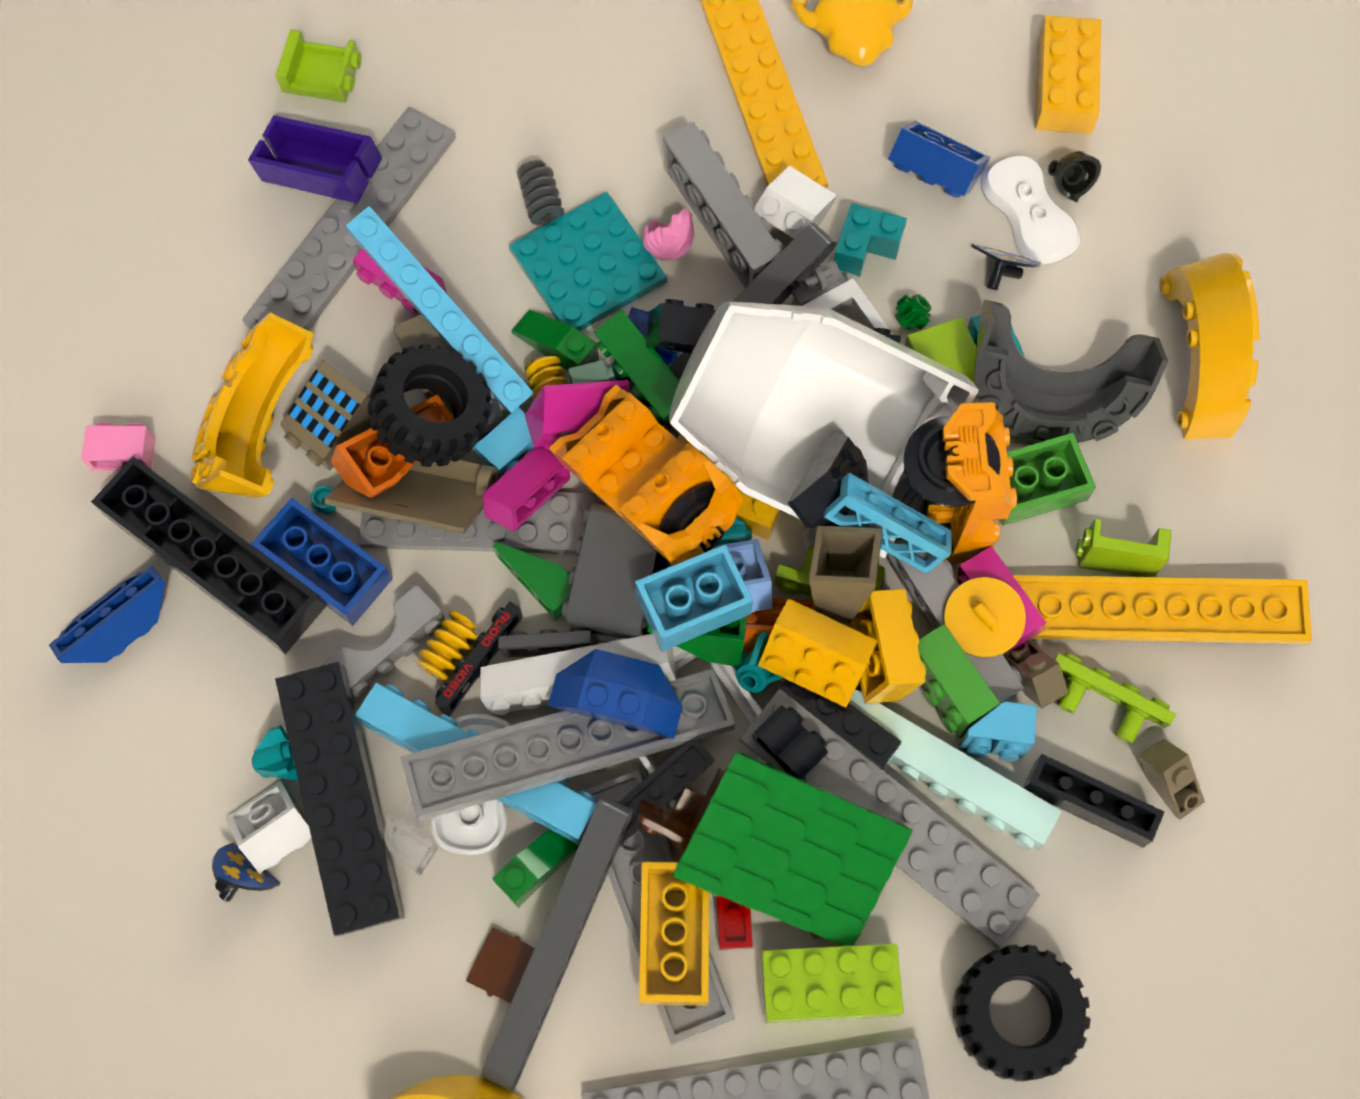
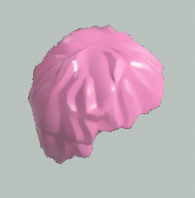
M683 208L678 214L672 215L671 223L669 224L651 220L650 225H647L643 231V246L649 253L662 261L680 258L691 248L695 235L692 213Z

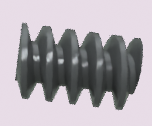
M539 160L529 161L519 167L517 171L528 218L534 225L548 224L564 215V209L561 207V198L558 197L559 191L555 187L556 180L553 178V170L550 167H545V163Z

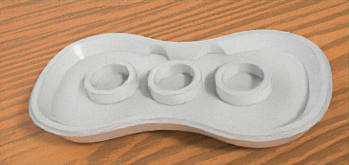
M1023 155L1004 158L993 163L983 172L981 177L982 191L986 198L1009 219L1016 247L1025 258L1040 262L1041 264H1050L1070 256L1077 250L1081 242L1078 225L1054 203L1048 191L1046 176L1042 168L1033 159Z
M469 714L455 720L458 723L456 727L465 732L468 729H472L479 734L511 726L504 719L489 714ZM496 799L431 818L432 834L439 846L447 851L463 855H478L493 850L502 840L507 828L505 806Z

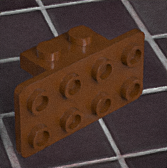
M685 785L671 813L659 809L645 800H641L637 809V821L641 823L640 827L644 831L655 836L661 833L670 838L672 845L684 851L688 844L689 826L705 795Z

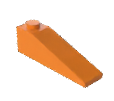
M438 394L410 408L416 415L430 422L445 423L454 420L453 415ZM372 428L337 445L330 461L348 487L369 498L396 485L417 462L414 461L413 464L404 461V456L400 454L395 456L389 452L390 446L387 443L382 445L376 437L379 431H374Z

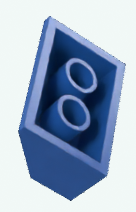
M915 121L901 128L888 160L894 162V167L906 173L912 171L920 175L919 179L930 185L939 184L945 187L944 191L947 194L959 198L960 195L964 197L971 192L991 157Z

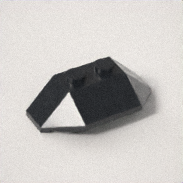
M836 431L829 433L788 501L789 506L806 528L839 526L826 519L824 511L840 496L841 479L848 473L869 483L867 461L863 457L862 451L854 445L849 436ZM846 506L838 511L844 516L856 515L855 511Z

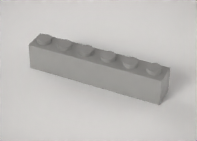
M900 538L894 543L908 544V541ZM928 552L915 553L916 556L925 561L932 556ZM888 553L886 555L932 629L935 630L945 624L944 612L947 601L954 590L960 586L952 575L954 573L953 568L948 560H943L925 574ZM965 653L1000 703L1024 689L1021 684V674L1015 666L1009 665L1004 657L1005 653L990 658L975 657Z

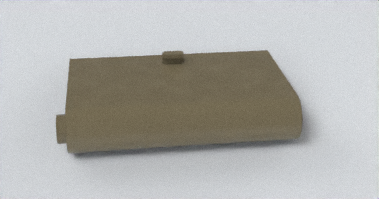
M451 460L448 465L441 467L437 466L436 462L431 467H423L421 462L417 461L396 485L372 498L348 487L342 479L325 498V504L464 534L483 510L482 494L489 486H492L499 480V471L497 467L463 460L457 462Z

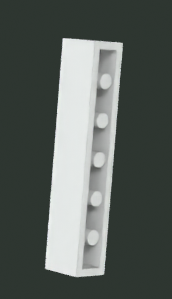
M648 634L641 637H632L480 667V699L490 715H505L513 711L536 709L540 706L548 705L556 674L594 649L657 664L662 669L668 682L675 681L673 648L661 652L654 635Z

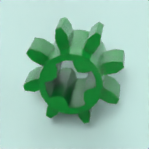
M906 293L897 302L896 310L898 312L895 314V317L905 329L911 330L917 327L921 330L930 322L929 317L931 314L929 312L932 308L922 295L916 294L910 297Z

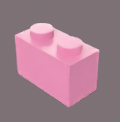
M105 422L98 423L97 426L86 425L81 459L91 470L120 471L134 456L151 469L155 437L147 426L140 423H129L127 426H115Z

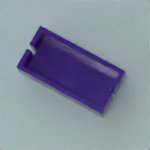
M273 115L262 134L265 141H258L248 159L263 182L358 204L369 184L366 178L372 179L382 157L371 136Z

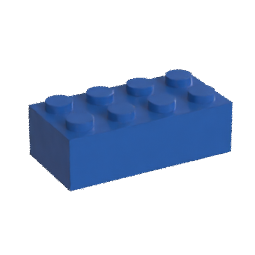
M292 497L251 543L253 547L315 592L325 606L352 626H354L393 579L386 566Z

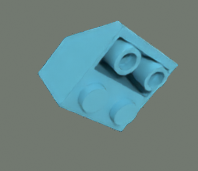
M1004 701L968 729L959 743V750L967 751V755L973 757H985L986 754L999 755V759L1004 761H1018L1034 745L1037 706Z

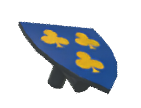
M971 244L972 248L995 259L987 284V288L992 290H998L1002 276L1015 279L1022 278L1023 269L1011 265L1032 268L1041 265L1040 262L1022 256Z
M235 843L221 847L212 858V870L215 880H217L215 887L220 892L219 897L226 902L231 901L239 888L264 891L278 887L281 884L266 870L259 874Z

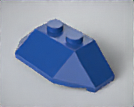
M152 565L143 572L136 573L123 580L74 618L60 633L58 639H54L49 644V647L61 663H107L113 657L123 653L128 645L137 638L147 634L158 623L165 581Z
M594 649L556 674L548 702L549 707L671 739L675 738L683 708L659 665L599 649Z

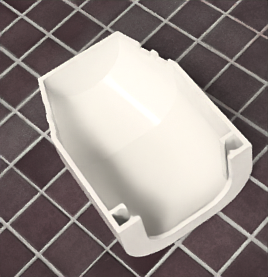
M726 301L718 308L707 324L689 358L673 398L669 420L676 430L699 451L701 450L743 493L798 518L789 506L788 501L829 433L836 431L849 436L854 445L862 451L863 457L867 461L869 484L892 497L898 480L904 471L903 457L905 447L914 431L924 423L932 420L946 405H949L955 412L961 404L972 403L979 389L967 376L827 307ZM876 523L864 524L866 528H882V526ZM889 538L894 543L896 538ZM880 549V556L885 558L888 552Z

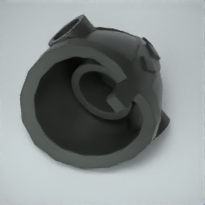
M1083 151L1069 153L1059 161H1051L1048 173L1050 176H1053L1060 194L1074 202H1078L1079 197L1087 193L1098 180L1101 173V164L1097 158Z

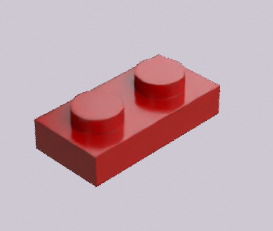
M716 895L719 950L752 949L750 908Z

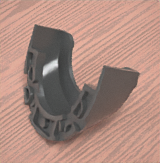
M985 299L982 304L974 365L975 385L979 389V399L981 403L995 402V409L1002 414L1003 425L1009 428L1010 435L1026 443L1036 444L1070 433H1074L1077 443L1092 439L1099 441L1119 431V426L1128 421L1132 416L1136 418L1146 407L1156 391L1168 364L1167 356L1159 338L1137 334L1129 337L1110 358L1092 368L1077 372L1046 370L1027 360L1016 347L1011 333V314L1009 308L1002 303Z

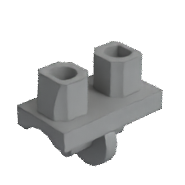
M833 260L815 269L792 294L799 306H802L845 283L847 280L842 276L837 263Z

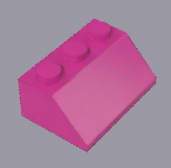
M628 380L543 386L525 414L533 447L549 449L560 437L577 433L598 413L605 394L611 388L617 385L629 392Z

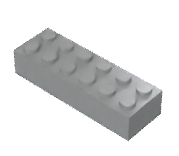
M691 122L663 137L664 169L744 288H746L784 248L778 239L774 240L769 233L770 229L766 220L763 217L759 218L754 211L755 208L751 198L748 195H743L733 173L729 174L725 169L720 153L712 150L707 134L703 130L699 131L695 123Z

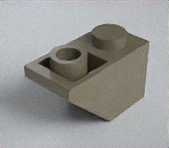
M1029 640L1015 649L1005 652L1004 657L1009 665L1015 666L1021 674V684L1024 687L1022 691L1039 707L1044 708L1068 694L1059 663Z
M1163 738L1138 755L1147 780L1179 820L1205 802L1187 753Z

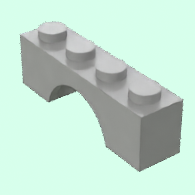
M417 584L393 604L396 614L395 628L385 643L368 651H357L343 646L321 665L339 661L345 666L353 698L363 696L369 690V684L376 678L389 674L397 660L402 656L407 657L412 654L424 637L434 635L435 630L442 627L441 622L445 619L442 611Z

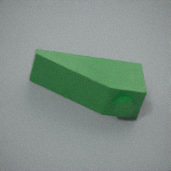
M528 310L511 330L512 334L546 357H559L561 361L559 365L567 371L569 368L595 362L599 359L597 342L570 325L532 310Z
M496 542L492 546L496 557L555 621L562 616L563 603L566 598H570L572 586L569 585L570 572H567L561 565Z
M747 617L677 645V647L709 663L740 667ZM648 624L647 632L653 634Z
M548 829L519 852L492 880L519 908L577 851L579 845Z

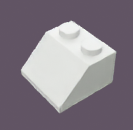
M788 166L767 186L754 211L759 217H763L767 222L795 239L809 224L814 222L820 226L836 200L837 195L793 167Z
M282 780L226 817L238 847L259 874L267 868L276 866L283 857L293 850L305 846L311 838L307 818Z

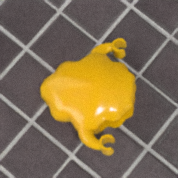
M808 0L790 1V6L796 12L799 20L805 26L814 28L828 40V48L831 53L845 58L855 66L860 67L872 64L880 54L890 49L894 43L892 29L899 21L909 15L913 5V0H899L900 4H898L897 0H819L814 11L811 12L806 9Z

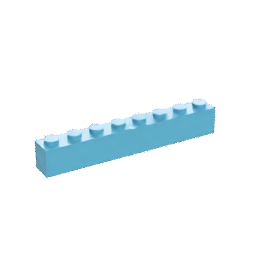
M370 206L346 225V231L452 351L462 354L463 360L467 363L471 361L477 367L476 373H482L487 381L485 388H489L491 395L508 414L512 413L534 394Z
M375 683L355 714L361 725L412 753L480 735L472 729H468L467 732L456 727L458 723L445 714H441L438 717L430 713L431 708L417 699H414L413 702L408 701L402 697L404 695L403 692L390 684L383 687ZM565 780L496 799L577 845H580L597 806V799L583 790H580L579 793L567 788L569 784Z

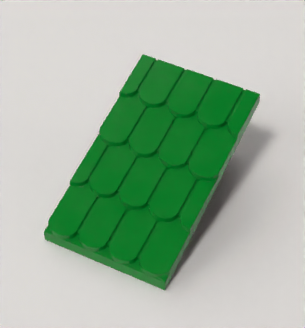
M735 750L726 770L718 769L689 826L688 844L672 876L752 910L765 913L806 932H812L842 946H854L861 935L869 915L876 906L886 882L891 877L901 853L906 848L913 830L910 827Z

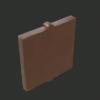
M492 927L466 982L486 991L489 997L494 995L511 1004L535 948L521 942L519 936L513 938Z

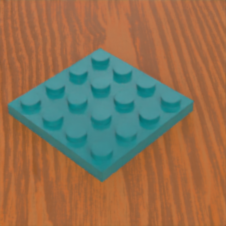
M608 192L597 196L509 245L510 252L555 319L579 331L584 330L667 283L666 274L652 254L643 246L642 240Z

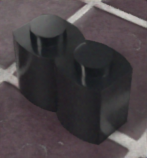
M781 705L751 736L775 759L786 773L802 780L829 753L824 747L827 743L816 731L812 730L809 732L801 724L803 718L794 708L789 706L786 709Z

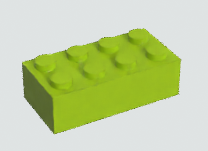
M898 944L765 950L761 953L765 1023L897 1017L904 1014Z

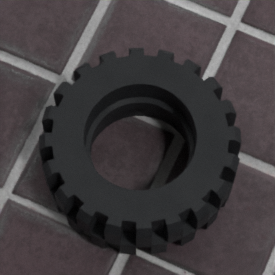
M420 344L418 349H415L414 346L403 348L401 353H394L389 357L388 362L383 364L369 395L368 414L371 416L369 422L372 430L379 431L376 436L382 445L387 443L390 446L388 451L393 455L397 456L400 454L405 457L404 461L411 464L414 461L421 462L423 467H431L436 462L437 466L441 467L448 465L451 460L453 462L459 461L474 448L491 415L492 406L489 402L492 398L489 388H484L487 381L483 374H477V367L471 361L467 363L463 360L462 354L456 351L453 354L447 351V347L439 345L437 348H431L430 344ZM413 389H426L436 392L450 404L455 419L445 423H435L419 417L406 403L404 393Z
M1017 944L996 949L976 961L961 978L960 986L956 989L954 996L956 998V1006L953 1007V1018L957 1020L958 1027L955 1028L958 1038L961 1037L966 1045L964 1050L969 1056L973 1055L978 1061L977 1065L984 1070L994 1072V1076L1002 1079H1014V1081L1042 1079L1062 1071L1065 1065H1069L1075 1060L1078 1049L1084 1047L1087 1040L1084 1037V1032L1090 1029L1091 1018L1086 1017V1009L1090 1008L1088 997L1083 998L1080 990L1084 985L1080 978H1073L1070 974L1072 968L1065 961L1060 963L1055 959L1056 954L1048 950L1042 952L1038 950L1037 946L1025 945L1024 947H1018ZM1023 980L1033 984L1043 993L1049 1004L1051 1012L1049 1031L1042 1040L1034 1045L1018 1046L1007 1042L999 1035L990 1017L991 998L994 992L1008 981Z

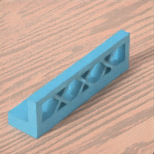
M848 473L841 479L840 496L824 511L826 519L841 527L866 528L864 524L876 523L882 526L881 549L925 574L951 555V530L851 473ZM846 506L855 511L856 515L844 516L838 511ZM889 538H903L908 541V544H895ZM928 552L932 556L925 561L916 556L915 553Z

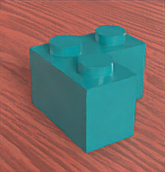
M851 203L834 256L839 271L860 277L868 253L896 260L907 218Z

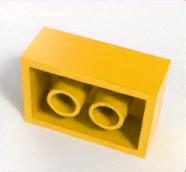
M905 589L873 591L856 616L848 623V627L878 640L860 678L864 704L900 701L926 682V668L920 659L918 650L919 637L914 630L911 618L912 605L907 600Z
M788 599L775 622L758 666L847 708L878 640Z

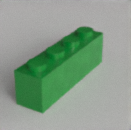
M621 310L594 331L600 340L596 346L606 359L610 356L615 359L617 363L613 367L623 380L627 377L631 379L634 385L630 389L641 402L646 398L651 405L648 409L657 422L664 421L670 429L673 427L669 420L670 409L680 381L653 348H646L645 337L624 311Z

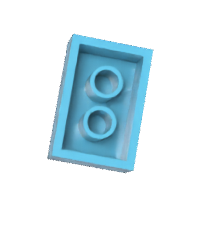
M726 544L635 581V596L661 652L751 615L753 599Z

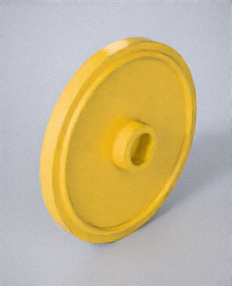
M981 577L966 581L954 590L945 607L944 623L965 653L975 657L990 658L1009 651L1019 641L1025 628L1026 613L1020 596L1011 586L998 579Z

